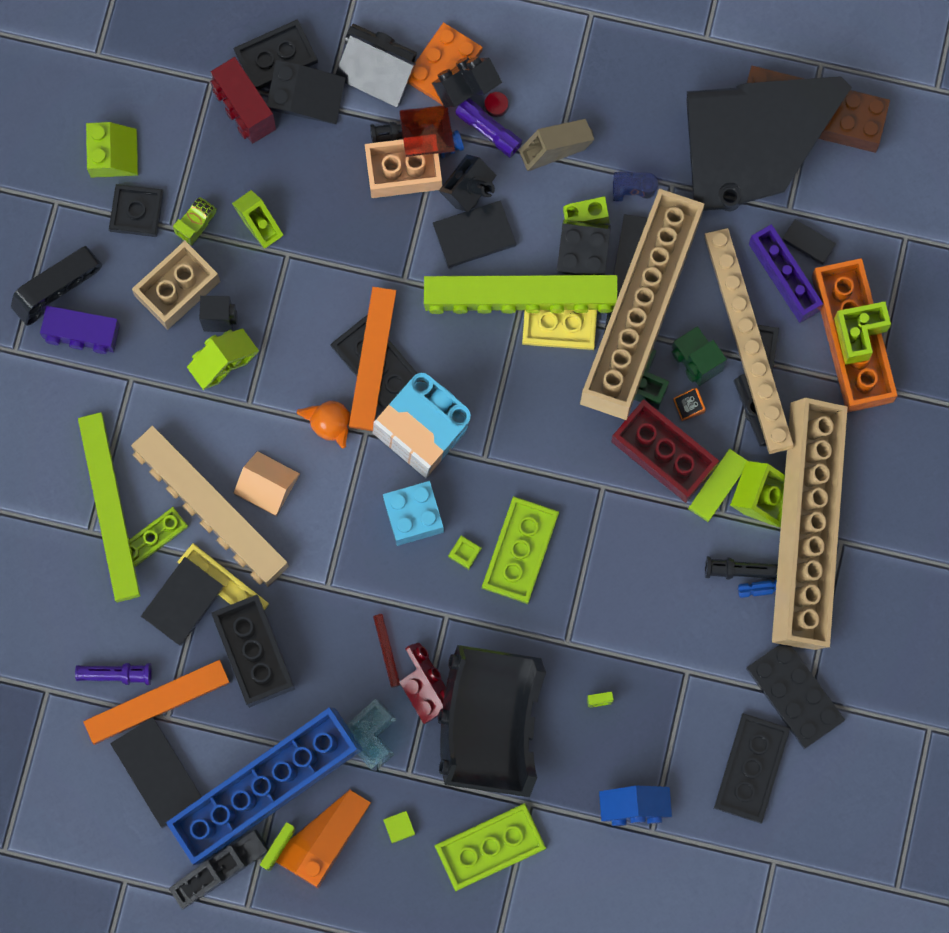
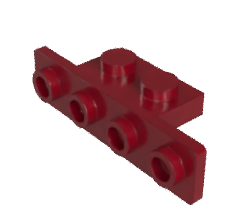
M420 643L409 645L405 649L417 670L399 681L423 724H426L438 717L440 709H443L446 686L441 680L440 672L431 663L427 650Z

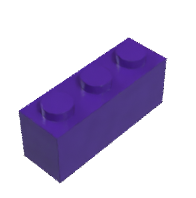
M46 306L40 334L46 343L52 345H60L61 342L69 344V347L83 350V347L93 348L92 351L96 353L107 354V351L114 352L120 324L116 318Z

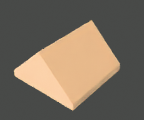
M257 451L243 467L234 494L277 516L300 473Z

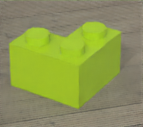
M885 301L837 311L834 321L845 365L869 360L873 353L869 336L885 333L890 328L891 322Z
M243 328L236 331L228 330L221 336L213 335L208 338L204 343L206 346L192 356L193 360L187 368L204 390L218 385L231 370L247 365L259 350Z

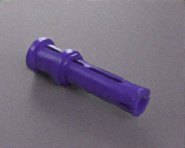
M125 663L122 666L76 665L75 679L76 681H122L125 685H130L131 682L151 685L152 666L151 663H146V665Z

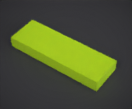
M729 449L688 509L709 522L740 478L747 460Z

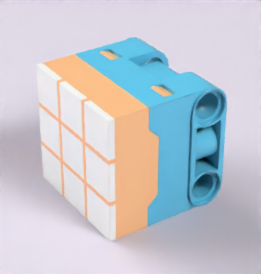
M418 373L413 376L374 421L373 434L422 476L427 478L466 433L471 414L469 409L456 399L449 390L441 386L426 373Z

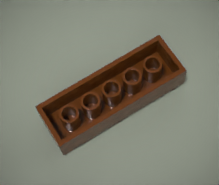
M751 65L747 83L804 78ZM850 90L819 139L876 153L880 144L890 100Z

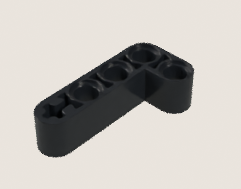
M84 246L19 287L13 294L11 308L24 324L29 326L42 316L45 306L96 274L101 269L102 263L87 246Z

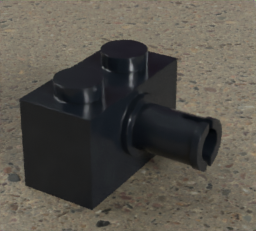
M467 154L440 188L439 192L456 209L469 212L477 205L481 196L491 197L490 193L494 194L495 187L492 181L497 175L480 157Z

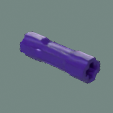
M470 98L457 107L455 112L459 118L468 125L473 126L509 158L522 145L523 140L509 129H505Z

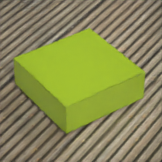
M461 535L448 557L469 570L482 548Z
M612 692L587 696L589 708L611 705L614 700Z
M407 811L383 819L392 844L415 835Z

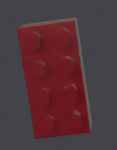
M644 399L612 435L611 442L685 503L689 501L719 463L717 458Z

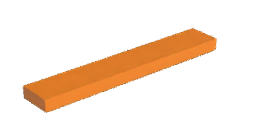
M372 287L349 428L373 431L396 290Z
M218 660L83 721L93 745L152 717H157L223 687L230 682L221 661Z

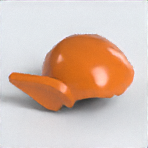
M330 400L320 406H311L297 410V415L309 420L312 430L319 437L328 441L336 440L342 449L346 447L351 413L343 404Z

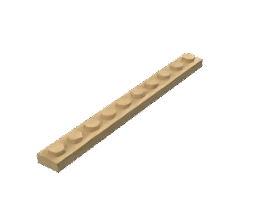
M729 229L705 233V241L768 452L772 454L793 449L792 438Z

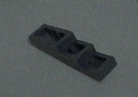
M253 830L214 858L204 862L171 886L169 890L181 909H185L269 851V848L258 831Z

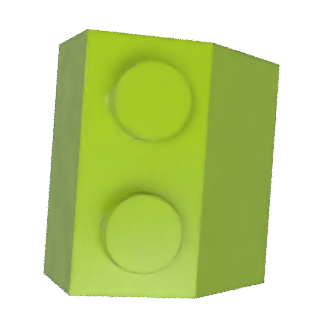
M112 122L86 123L87 170L90 177L138 176L137 129Z
M746 461L730 506L746 516L781 528L785 475L767 463Z

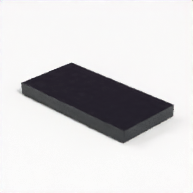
M368 315L330 344L332 349L356 377L358 375ZM388 340L378 403L384 410L413 376L418 374L390 340Z
M742 713L713 809L762 824L790 728Z
M153 717L110 743L162 829L167 826V821L202 797Z

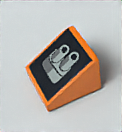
M697 388L673 398L681 421L705 413V406Z

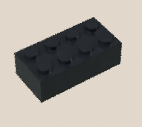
M258 595L211 612L244 700L249 708L295 690Z

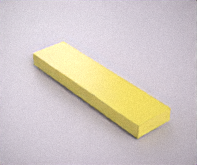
M194 543L178 560L180 564L184 557L188 558L225 587L219 596L230 605L258 595ZM259 596L265 610L269 603Z

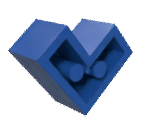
M630 786L599 791L601 821L612 822V826L627 825L628 820H630V823H645V819H647V824L662 823V818L672 817L670 787Z

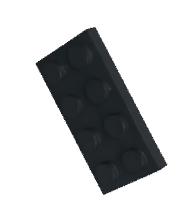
M779 644L746 668L803 749H806L845 721L792 646Z

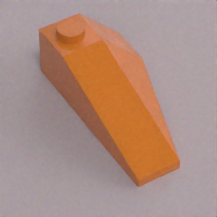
M349 790L291 838L276 863L316 888H319L371 802Z

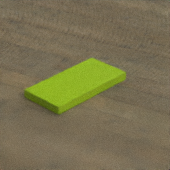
M513 496L482 584V589L526 604L529 603L559 511Z
M525 803L434 845L455 892L546 850Z

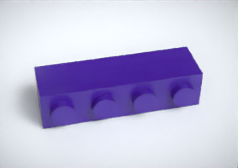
M771 224L753 234L750 238L749 246L798 322L801 323L820 312L823 302L773 225Z

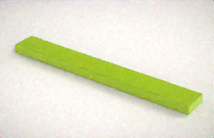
M100 412L80 417L78 422L115 601L118 603L141 597L103 414Z

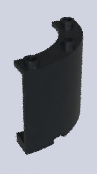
M457 645L455 653L451 654L448 666L450 671L445 689L443 709H440L438 714V723L441 724V761L439 773L443 775L444 784L530 797L538 778L534 763V752H529V740L533 739L535 717L531 716L533 702H538L546 674L542 659Z

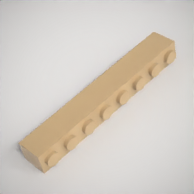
M153 425L131 445L135 451L132 454L133 457L141 465L146 463L151 468L149 473L158 482L163 480L168 485L166 490L175 499L180 497L185 502L183 507L191 516L195 513L202 520L199 524L208 533L213 531L219 537L216 541L225 550L230 548L236 554L233 558L242 568L247 565L253 571L250 576L259 585L264 583L268 587L289 567L288 562Z

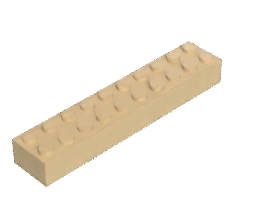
M662 189L658 190L582 391L580 405L627 420L700 223L704 203Z
M803 398L790 403L789 432L793 442V449L787 450L772 643L811 650L830 647L847 406L810 398Z

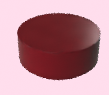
M501 92L490 93L485 99L486 112L494 117L504 115L508 110L507 97Z

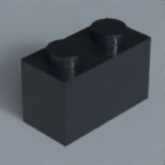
M200 295L199 320L203 331H233V325H237V310L235 304L231 303L230 296Z

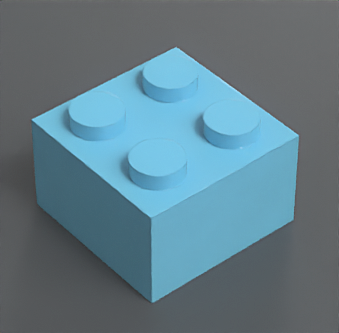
M430 481L383 494L384 504L397 546L444 533V527Z

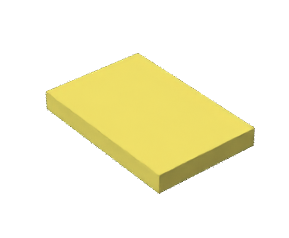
M525 310L522 345L594 350L597 310H588L587 313H576L574 310H564L563 313H551L550 310H540L539 313H527Z

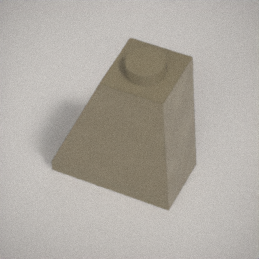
M586 119L538 129L519 149L527 171L584 151L594 141L593 132L588 126Z

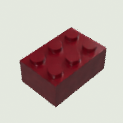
M235 57L210 71L213 79L210 81L213 87L212 91L219 102L223 101L229 118L231 120L235 119L238 125L237 129L244 140L248 138L253 144L276 130L273 113Z

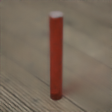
M383 614L373 616L390 685L391 688H394L401 684L399 683Z

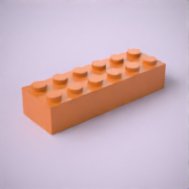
M862 258L815 268L812 280L815 291L823 302L820 311L844 405L848 407L847 413L894 403L898 395L882 333L869 336L873 351L869 360L845 365L834 317L839 310L874 304Z

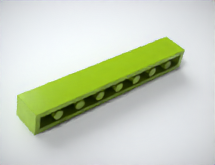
M617 275L424 276L425 311H429L432 314H442L444 311H453L456 314L477 311L481 314H488L492 310H501L502 313L506 314L515 313L516 310H526L527 313H539L540 310H550L551 313H563L564 310H574L576 313H587L588 310L610 313L613 311L617 301Z

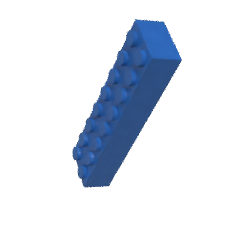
M329 707L171 818L166 824L193 865L202 864L360 753L363 749L337 709Z

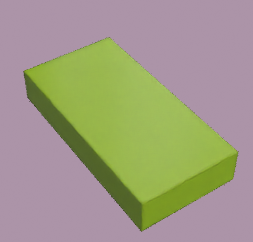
M287 822L285 823L260 863L262 868L271 871L296 831L294 826Z

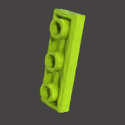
M174 507L129 539L135 567L188 528V525ZM150 535L155 536V539L152 542L147 541V538Z

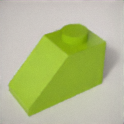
M252 190L232 203L244 224L264 249L284 236L262 199Z

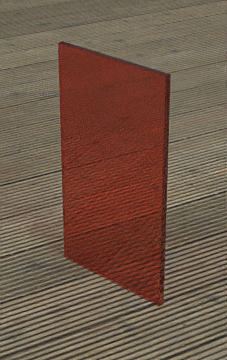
M435 106L399 111L406 157L455 152L448 108Z

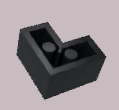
M476 56L471 59L469 57L460 59L456 62L457 66L452 70L446 69L437 75L438 79L432 82V85L444 107L448 108L458 106L473 95H485L501 84L502 81L490 58Z

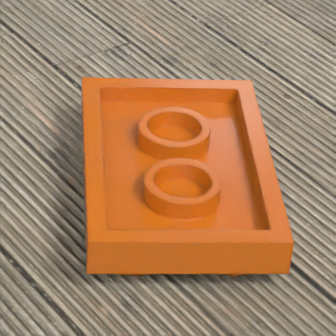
M443 22L416 60V65L408 84L443 105L432 82L438 79L437 75L442 71L455 68L457 66L456 62L464 57L471 59L479 56L483 47Z

